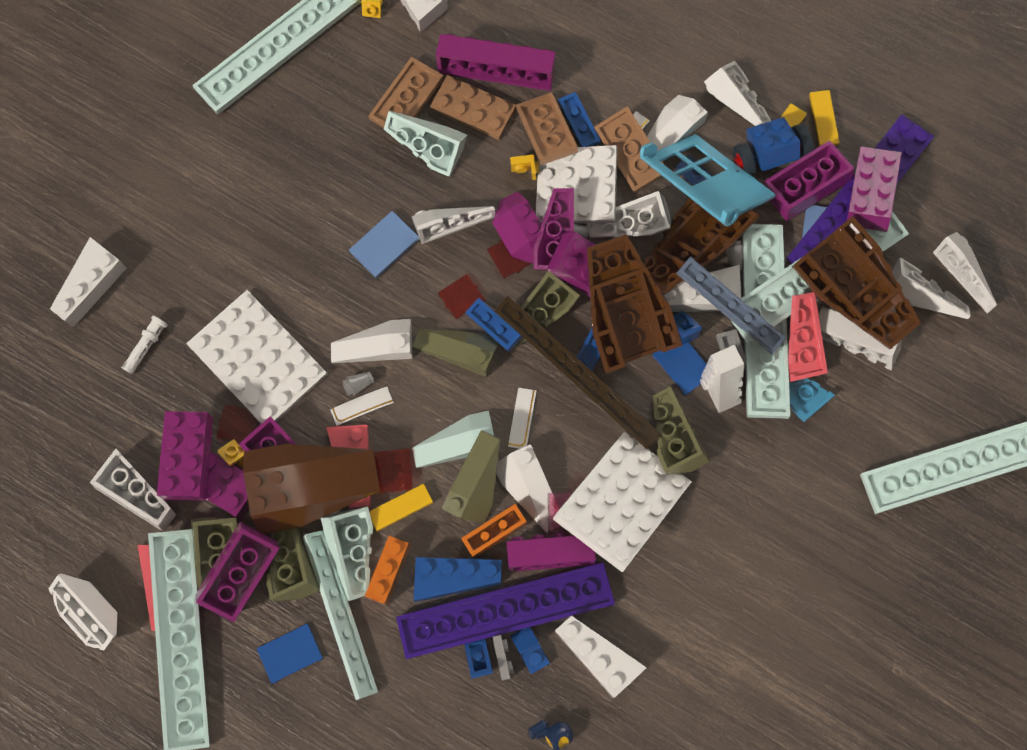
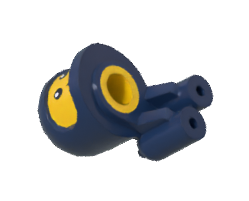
M541 720L530 727L527 732L531 740L544 737L552 750H560L573 740L572 729L565 722H557L547 727L549 725L548 721Z

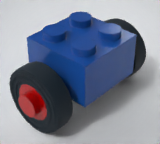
M782 117L746 129L747 144L740 143L733 147L734 163L753 177L756 174L755 161L761 170L765 171L799 160L812 152L814 146L810 132L804 124L790 127L785 118Z

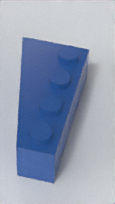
M416 557L414 602L416 603L502 584V560Z

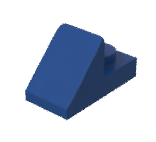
M683 310L673 315L682 345L698 338L701 326Z
M530 627L521 629L510 636L530 674L550 664Z
M482 639L464 644L471 679L492 674L493 668L486 640Z

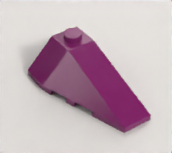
M574 188L553 189L534 246V270L548 271L547 267L563 234L574 232Z

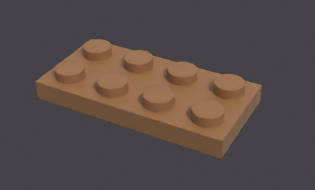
M411 57L369 114V120L384 128L389 111L416 118L441 84L444 76Z
M447 75L430 106V110L500 140L516 110V105Z
M552 92L516 104V110L541 165L578 153V147Z
M628 106L594 127L605 146H617V166L634 193L662 177V175L640 158L641 147L650 143Z

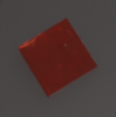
M410 448L374 452L380 491L375 494L404 492L413 489Z

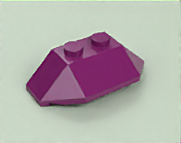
M517 191L500 200L492 224L512 257L534 264V246L542 224L527 199Z

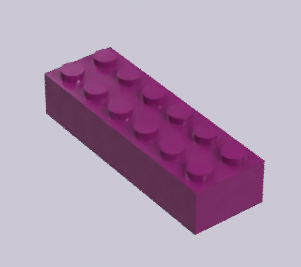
M440 34L436 50V61L440 74L539 90H552L555 74V52L549 49H534L530 46H515L511 43H496L492 40L483 41L472 37L464 38L453 34Z

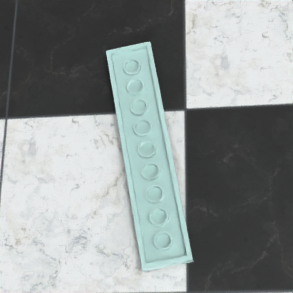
M361 0L300 1L193 84V88L217 115L359 5Z
M893 211L887 232L865 229L882 251H885L909 234ZM796 262L741 298L743 302L773 327L791 315L793 295L813 292L792 268V265ZM732 321L747 344L751 343L754 339Z
M752 224L742 234V245H744L743 297L784 270L783 225ZM786 319L774 326L786 339L773 354H770L755 340L749 344L745 341L747 417L789 419Z
M1027 422L861 473L860 476L874 513L878 514L1027 467Z
M192 529L148 533L164 750H193L210 747L199 609L195 598L197 584Z

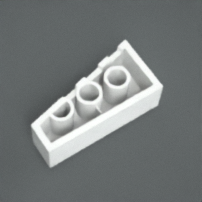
M400 0L420 32H423L448 9L447 0Z

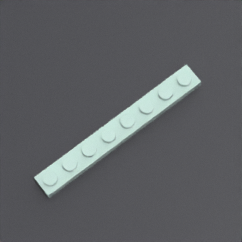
M324 531L305 534L302 538L355 699L359 700L376 694L378 690L344 588L325 539Z

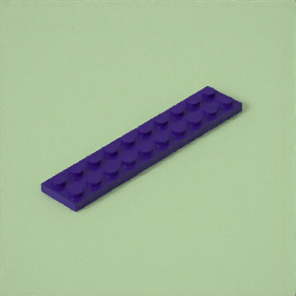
M901 114L877 144L875 149L902 152L897 184L934 136ZM855 173L852 176V180L845 184L789 254L786 260L791 264L809 253L847 221Z
M599 563L397 616L396 619L405 659L407 660L615 605L604 563Z

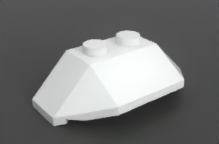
M65 574L57 575L49 587L50 594H53L54 603L59 615L85 645L100 648L103 651L106 650L117 634V611L90 582Z

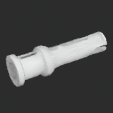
M155 316L151 317V323L146 330L142 331L141 335L143 336L121 367L132 375L153 342L156 343L159 340L158 336L164 327L167 328L168 324Z

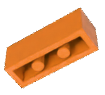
M514 504L461 539L473 559L527 526V521L516 504Z
M388 536L365 597L388 606L411 548L409 543Z

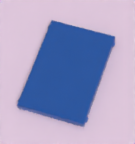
M689 343L666 352L657 351L652 354L653 358L658 361L685 396L701 384V375L707 364Z
M304 624L257 648L271 684L277 683V681L323 659L308 624Z

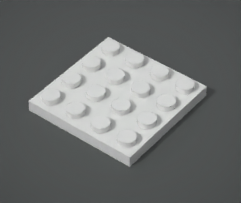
M616 145L578 147V153L541 165L538 160L540 173H538L536 216L541 224L554 188H574L575 224L615 222Z

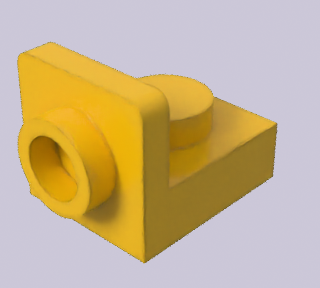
M361 0L363 16L381 17L383 0Z
M534 154L510 157L511 172L524 173L527 170H531L532 180H536V173L540 172L538 161H534Z
M233 439L218 450V454L229 466L237 464L243 469L244 450Z

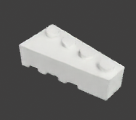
M90 237L50 310L74 328L127 268L119 259Z
M740 265L709 272L741 299ZM687 282L663 295L670 305L672 312H680L682 310L684 312L720 311Z
M822 306L819 313V321L823 340L836 346L843 344L853 354L861 352L868 357L869 361L876 363L877 360L886 364L885 368L892 371L901 350L902 340L889 350L832 307L826 308Z
M735 345L712 354L701 375L702 379H700L703 389L705 391L708 390L719 413L741 404L739 396H742V391L739 387L743 385L741 378L744 373V362Z
M117 449L113 451L90 481L96 490L163 532L176 516L168 504L157 496L156 491Z
M570 616L555 630L556 634L612 698H615L646 669L641 663L573 616Z

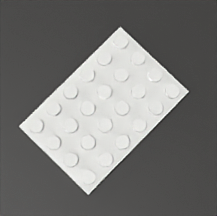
M248 290L186 343L261 424L270 416L277 422L328 375Z
M624 432L560 508L553 520L621 572H624L692 481L681 473L667 475L658 456L649 449H645L637 440Z

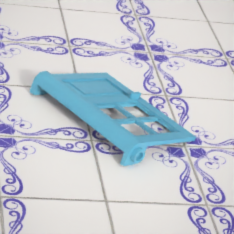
M696 134L658 151L657 146L652 142L641 147V160L725 226L732 225L739 215L775 198L776 194ZM695 146L708 157L693 163L681 152ZM676 155L688 166L673 172L661 161ZM714 160L725 171L711 177L698 166ZM694 169L706 180L691 186L680 178L679 175Z

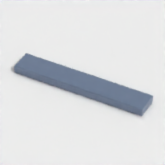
M692 257L676 273L770 354H773L786 339L784 335Z

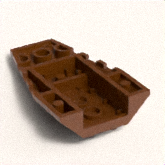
M690 198L675 213L672 218L671 228L663 232L664 237L660 243L655 244L651 257H647L643 264L647 267L655 284L658 285L661 294L665 295L685 283L676 273L690 257L705 268L732 246L759 215L748 210L739 215L732 225L725 226Z
M852 216L792 265V268L819 299L890 350L921 322L908 298L906 299L903 295L900 283L896 282L891 272L893 270L890 264L886 263L883 257L882 249Z
M627 234L587 248L592 330L605 373L626 367L625 363L657 351L666 352L683 346L671 307L661 294L658 285L653 281L647 267L642 263L641 257Z
M282 444L244 451L243 475L250 515L256 530L262 534L302 527L380 491L373 449Z

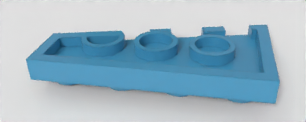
M808 378L789 382L790 408L803 422L835 396V394L830 391L827 392L820 387V384Z

